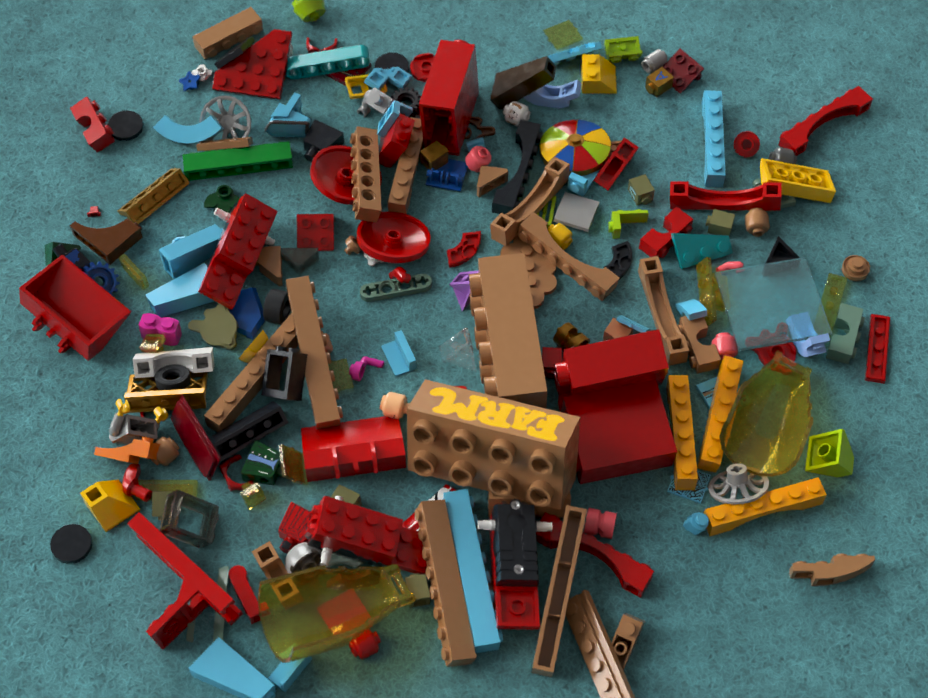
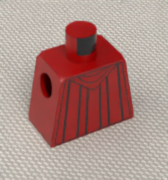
M293 502L290 503L278 529L280 538L284 540L279 548L286 554L297 544L308 542L304 534L306 531L305 527L310 520V511Z

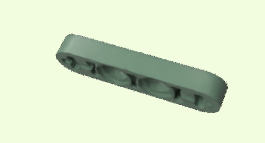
M427 274L413 275L410 282L407 283L410 285V288L407 290L400 288L402 284L406 283H401L397 279L368 283L360 288V297L363 301L372 302L426 292L432 287V279ZM424 280L426 285H422L421 281ZM384 287H390L392 291L389 293H384L382 289ZM370 290L371 295H367L366 291Z

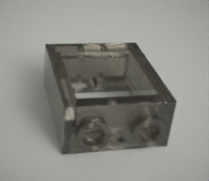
M177 489L166 497L159 531L164 535L192 546L204 548L212 544L215 539L214 530L219 519V506ZM181 506L203 514L199 535L177 527Z

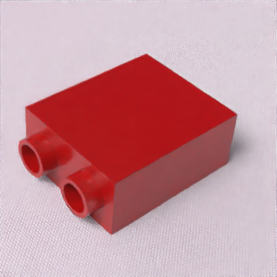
M440 40L419 102L424 148L438 141L441 145L446 146L450 155L459 156L479 94L475 44H469L464 40Z
M657 329L564 349L563 360L554 364L555 372L553 374L558 395L568 393V396H574L655 379L657 384L661 385L669 366L660 330Z
M656 379L563 397L561 412L580 417L576 469L579 484L673 465L677 449Z

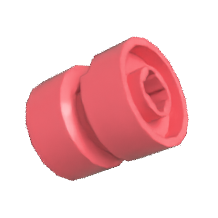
M588 508L584 533L594 536L599 533L601 537L612 539L617 513L608 511L601 513L598 509Z

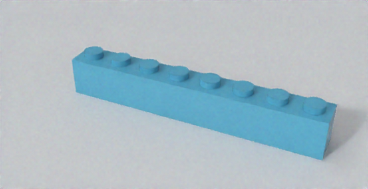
M468 489L443 492V500L446 503L475 652L482 653L499 650L500 642H503L502 630L496 627V609L493 610L492 602L495 601L493 590H489L490 574L484 568L486 556L485 552H481L480 545H482L481 533L476 531L478 519L477 515L472 512V508H474L473 496H469Z

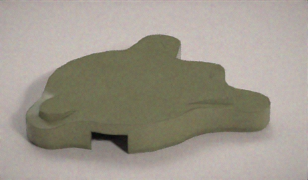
M220 303L215 308L204 311V320H191L189 322L188 328L191 331L200 333L208 345L212 347L220 346L228 350H232L237 346L236 332L237 328H239L238 322L230 313L229 308Z

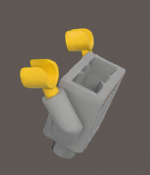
M121 399L116 401L118 413H115L109 428V439L112 443L128 445L133 442V439L141 440L142 436L153 438L154 440L158 439L157 430L161 425L160 421L168 418L165 408L161 409L158 406L154 409L153 412L156 416L154 420L129 414L124 415L131 409L128 401L126 400L124 404Z

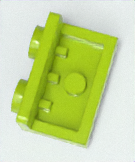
M639 36L604 40L606 59L612 63L621 62L622 59L636 61L643 54L642 50H640Z

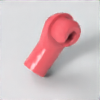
M728 261L717 267L716 271L722 276L730 270H735L736 274H741L745 271V268L743 267L744 264L740 261Z

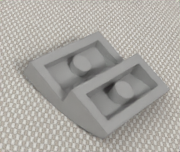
M565 192L553 222L562 223L563 225L588 232L600 202Z

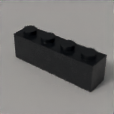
M272 401L210 436L209 439L221 458L219 462L289 422L281 406Z

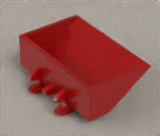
M64 255L58 257L19 288L20 304L35 316L31 323L34 325L32 330L39 331L46 325L50 328L46 333L49 338L55 334L62 338L57 345L60 347L59 353H64L72 347L88 361L103 350L131 313L127 307Z
M382 416L340 422V425L316 429V426L301 428L307 482L406 468V455L399 419Z

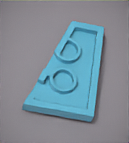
M600 41L590 42L548 55V57L557 65L563 59L570 61L576 59V56L580 54H592L591 51L601 49L602 46Z

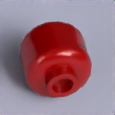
M364 628L351 635L348 645L354 657H359L363 660L379 651L378 644L381 643V640L376 631L372 632L369 628Z

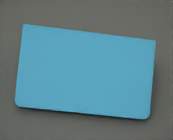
M394 100L378 123L377 135L384 137L401 113L409 117L413 112V108Z
M402 330L394 332L395 341L381 346L395 376L417 369L416 359Z
M295 645L268 677V680L286 692L312 660L311 652L309 650L304 652Z

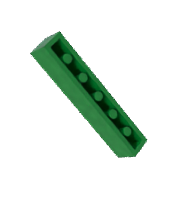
M290 141L182 154L184 174L188 181L293 168Z

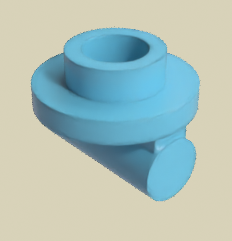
M483 137L466 142L469 152L475 146L486 148Z

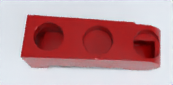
M241 565L233 566L229 570V578L251 624L270 616L271 614L266 602L259 604L251 589L246 569Z

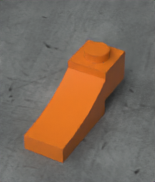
M142 436L141 440L133 439L132 443L122 447H96L94 455L138 464L140 457L157 460L160 444L153 443V438Z

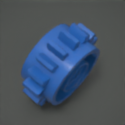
M101 261L97 262L96 266L91 262L90 268L84 266V273L93 280L95 277L101 278L103 281L101 287L112 296V292L118 291L115 286L119 285L120 282L116 281L119 275L113 273L115 268H108V263L103 266Z

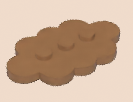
M516 236L513 239V243L503 246L500 255L525 253L533 307L537 309L544 303V295L551 294L556 289L557 280L554 276L556 265L550 263L546 257L536 252L533 247Z

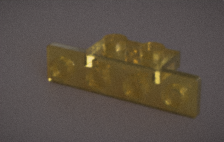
M706 257L696 265L699 302L707 309V316L704 319L707 326H710L717 320L716 310L722 312L729 311L730 302L727 278L712 273L711 258Z

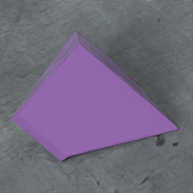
M478 271L460 272L449 284L453 287L462 311L470 303L469 274H476Z

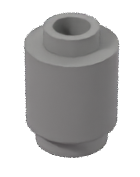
M655 50L641 62L642 68L647 73L655 72L667 63V55L664 51Z

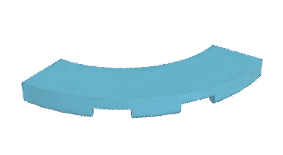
M164 115L153 127L163 137L184 144H196L207 141L224 129L211 115L204 121L189 126L180 125L171 120L167 115Z

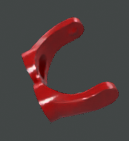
M307 37L306 47L308 53L337 49L338 38H335L333 45L319 50L310 45V37Z
M241 455L233 456L224 464L219 465L230 491L245 490L255 485L253 481L244 484L236 483L227 475L229 466L241 460Z

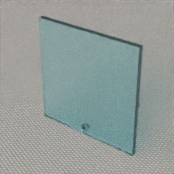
M806 257L715 272L725 306V313L728 315L738 351L807 340L809 337L826 333L829 336L832 335L820 294L817 291Z

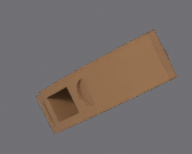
M837 554L832 557L830 563L826 561L816 563L798 561L791 565L789 570L790 578H811L812 586L844 582L871 568L875 561V556H868L867 554H858L856 556Z

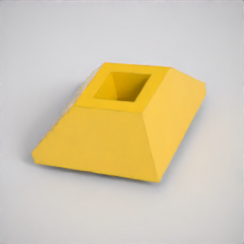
M119 479L98 481L80 492L84 503L105 532H108L140 511L133 498L124 494L122 483Z

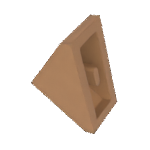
M481 166L477 183V196L481 197L507 182L508 170L505 168Z

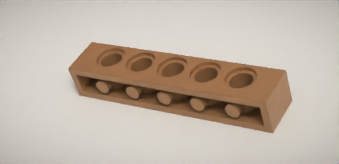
M357 126L355 133H352L350 137V144H353L350 154L353 157L351 170H354L351 180L352 184H354L352 197L355 198L352 210L355 212V219L377 222L382 211L378 130Z

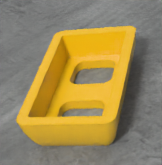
M368 75L345 78L350 99L364 98L365 92L369 90L368 85L364 83ZM386 84L380 90L384 94L388 91ZM351 87H361L362 93L353 94Z
M264 330L239 357V360L249 363L269 340Z

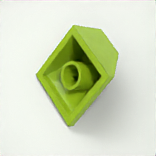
M844 429L809 436L806 472L837 478L853 475L854 455Z

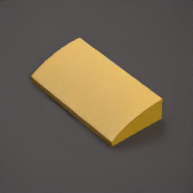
M761 158L760 177L762 185L763 182L782 183V195L831 203L836 190L828 170Z

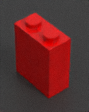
M400 113L386 135L381 137L378 146L379 164L391 168L407 149L415 122L414 119Z

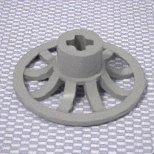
M218 96L211 99L202 109L200 122L205 120L206 112L216 117L219 124L224 128L222 130V139H227L229 132L233 138H238L235 132L236 128L246 131L243 137H248L251 130V117L247 107L240 100L231 96ZM222 100L232 101L228 111L225 110ZM217 102L221 114L213 111L210 106ZM236 103L243 109V112L237 115L233 113ZM246 116L247 126L239 124V118Z
M732 464L727 467L726 471L717 474L711 479L708 490L711 497L719 502L744 504L755 501L765 495L769 489V479L761 471L747 468L743 464ZM759 475L762 479L754 480L753 478ZM718 479L723 481L721 484H714ZM753 484H755V485H762V484H764V486H763V488L760 489V488L755 487ZM746 486L757 494L750 496L747 492ZM732 487L730 498H723ZM722 488H724V489H723L721 492H719V493H715V491L713 490V489H722ZM738 488H740L744 499H736Z

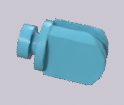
M695 512L687 517L683 527L697 535L705 531L709 519L707 515Z

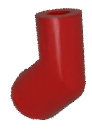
M397 267L389 273L390 279H397L401 283L407 284L411 280V275L406 273L403 267Z

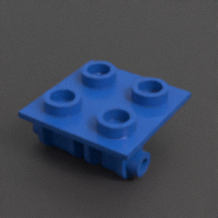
M448 159V163L439 169H428L425 185L461 192L467 171L466 162Z

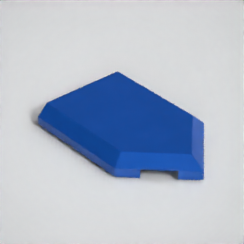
M251 287L241 290L234 308L229 309V311L238 322L239 328H237V332L253 340L265 320L257 290Z

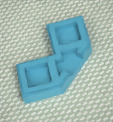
M391 67V69L374 68L364 83L371 88L375 87L381 90L388 81L403 90L412 79V75L399 67Z

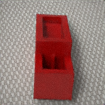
M624 137L593 181L608 191L636 154L639 147Z

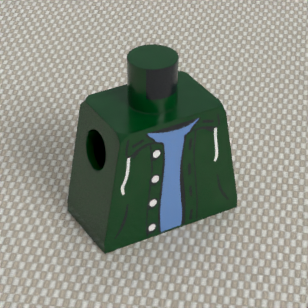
M254 441L241 470V477L245 482L253 481L259 484L275 485L278 476L289 479L288 477L290 476L287 475L291 474L287 473H292V469L288 468L284 473L282 471L284 464L282 462L284 460H281V458H284L281 457L282 453L258 441Z

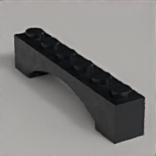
M520 120L516 131L515 143L519 144L521 148L522 160L510 182L501 189L497 188L492 201L493 213L506 214L520 204V201H518L519 197L523 198L525 192L523 185L524 183L527 184L530 173H528V170H532L534 165L533 155L537 156L539 146L537 143L541 141L543 136L541 124Z

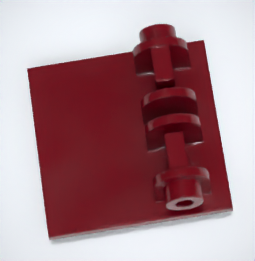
M681 48L663 65V68L674 77L672 87L679 93H682L693 80L699 81L702 78L701 72L704 70L700 64Z

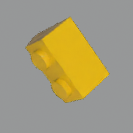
M582 54V93L616 94L615 65L600 54Z

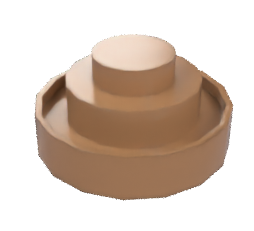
M851 255L843 261L841 270L843 275L849 280L862 281L868 276L870 265L862 256Z

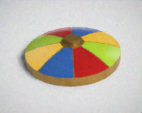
M584 120L559 122L546 130L540 141V156L545 165L556 157L570 164V174L573 172L580 176L591 174L602 168L611 153V142L608 134L600 126Z

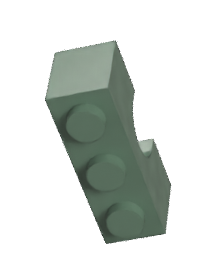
M844 303L840 304L834 327L843 330L846 335H832L826 355L827 359L849 364L850 359L855 358L857 348L854 345L859 342L861 332H858L859 327L862 328L865 317L862 316V308Z

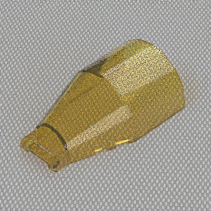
M777 351L769 363L762 367L758 373L752 375L748 381L742 383L719 436L721 448L733 464H743L747 467V472L757 476L773 477L787 473L798 463L813 425V417H811L812 403H810L809 398L811 395V368H805L783 356V353Z
M397 564L386 567L358 566V569H346L345 566H339L338 569L316 566L260 581L258 592L259 615L264 634L274 655L282 663H289L347 646L399 607L412 604L416 597L413 592L409 591L404 582L399 566ZM391 577H393L395 583L397 584L401 592V595H399L395 585L391 580Z

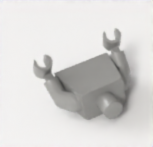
M374 87L372 90L365 92L362 105L357 110V113L363 112V117H366L371 108L384 115L394 99Z

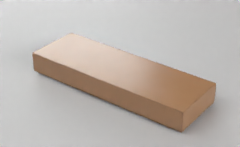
M252 137L202 141L196 147L197 151L249 147L253 144Z

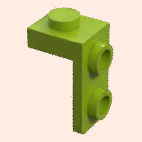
M648 210L612 211L611 222H608V232H612L613 239H620L621 223H646L649 215Z

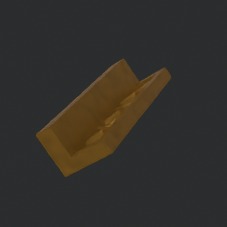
M171 168L121 207L118 213L126 216L130 221L139 224L190 184L180 168Z

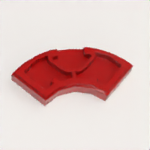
M481 231L463 233L459 245L447 250L449 268L466 263L476 254L481 243Z

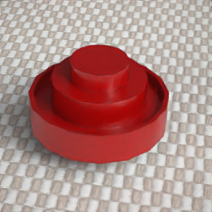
M751 131L739 133L734 140V149L742 157H751L760 148L759 137Z

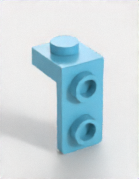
M599 170L584 176L571 172L568 177L567 190L583 197L599 173Z

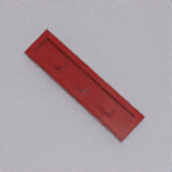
M871 314L865 381L882 384L886 381L890 317L877 314Z

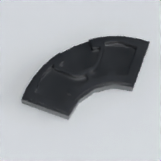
M629 241L612 247L613 259L605 266L620 279L627 273L632 261V249Z

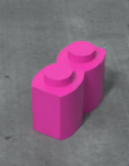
M145 313L138 324L141 337L149 342L160 341L164 345L176 346L182 335L179 321L171 317L161 318L156 314Z

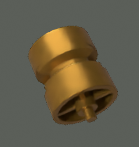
M567 322L560 328H557L553 341L561 348L565 347V349L587 345L590 339L583 333H578V329L570 322Z

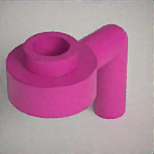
M364 356L360 362L356 361L355 364L350 366L349 375H351L352 380L360 382L366 365L383 368L384 361Z

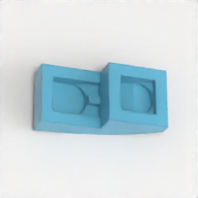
M695 299L675 304V308L682 317L686 316L689 321L707 316V309Z

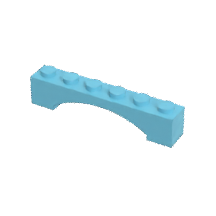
M704 90L702 116L705 130V187H723L726 174L722 91Z

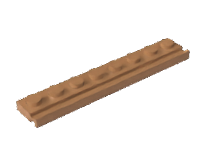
M583 590L582 593L568 600L565 615L600 698H635L588 590Z

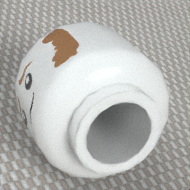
M512 101L509 105L507 104L503 110L506 122L515 126L519 125L520 120L528 121L530 118L528 106L517 101Z

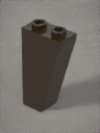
M548 56L496 73L490 101L498 109L503 110L512 101H518L553 81L557 66Z

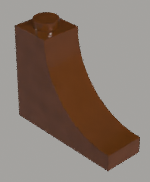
M128 218L117 225L107 228H90L76 221L70 225L73 236L110 265L143 238L140 225L137 222L130 221Z

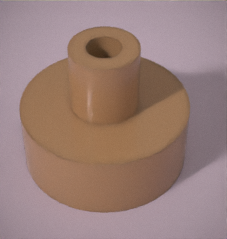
M350 235L345 241L347 247L344 251L348 255L352 252L359 254L362 249L359 247L357 239Z

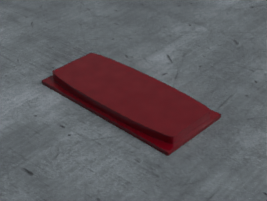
M181 395L171 415L172 423L201 473L208 481H211L221 458L185 397Z

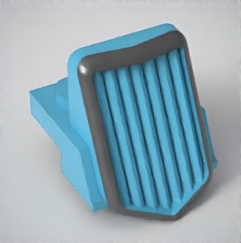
M294 92L287 105L278 104L271 115V120L264 129L270 136L305 138L311 127V119L301 112V95Z

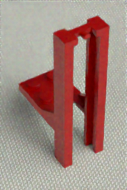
M140 512L127 523L137 534L138 539L183 580L177 601L169 605L165 609L164 614L159 619L154 620L146 630V633L162 650L208 605L231 626L243 615L242 611L234 605V599Z

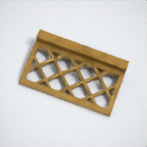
M189 371L191 385L185 389L159 390L156 382H154L155 377L135 378L134 374L130 375L127 393L124 396L125 401H128L131 408L128 413L152 412L158 406L161 409L165 408L166 411L174 410L181 395L185 397L191 409L206 408L208 372L193 373ZM173 376V377L167 378L166 380H175L176 378H179V377H178V376ZM195 377H202L197 381L194 380ZM134 381H143L138 385L134 383ZM148 385L152 386L148 390L144 389Z

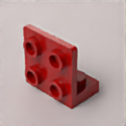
M297 214V250L333 251L335 215Z

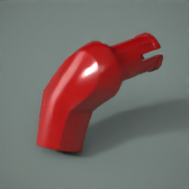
M131 463L124 473L122 490L127 496L134 495L144 502H148L152 497V490L139 485L138 478L141 473L140 464Z

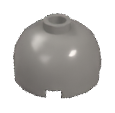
M308 542L299 543L288 552L285 559V568L292 580L297 584H301L300 582L309 577L308 582L320 576L325 570V567L320 566L322 550L308 546Z

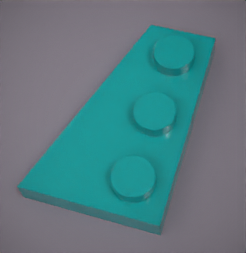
M671 233L681 269L733 254L728 235Z

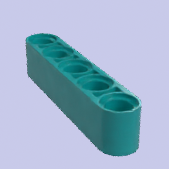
M355 45L288 57L286 75L290 79H300L365 68L370 64L369 50L365 45Z

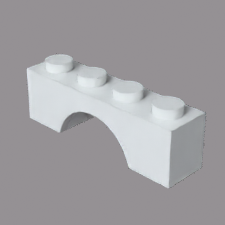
M213 347L135 354L133 358L135 378L155 377L156 372L160 368L172 364L185 366L193 373L212 372L215 367Z

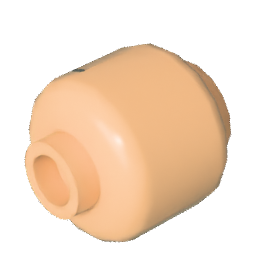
M389 392L387 395H383L380 410H382L383 415L386 417L401 419L404 414L407 415V408L410 403H407L405 395Z

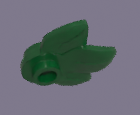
M221 185L217 188L216 193L207 196L204 208H215L216 210L218 207L220 210L230 212L231 208L240 198L234 195L233 189L228 185Z

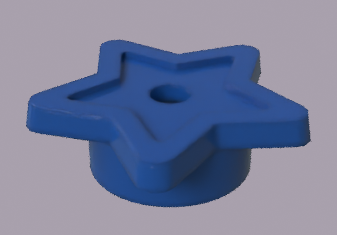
M188 71L186 77L179 79V82L183 84L184 91L198 89V80L201 76L192 75Z

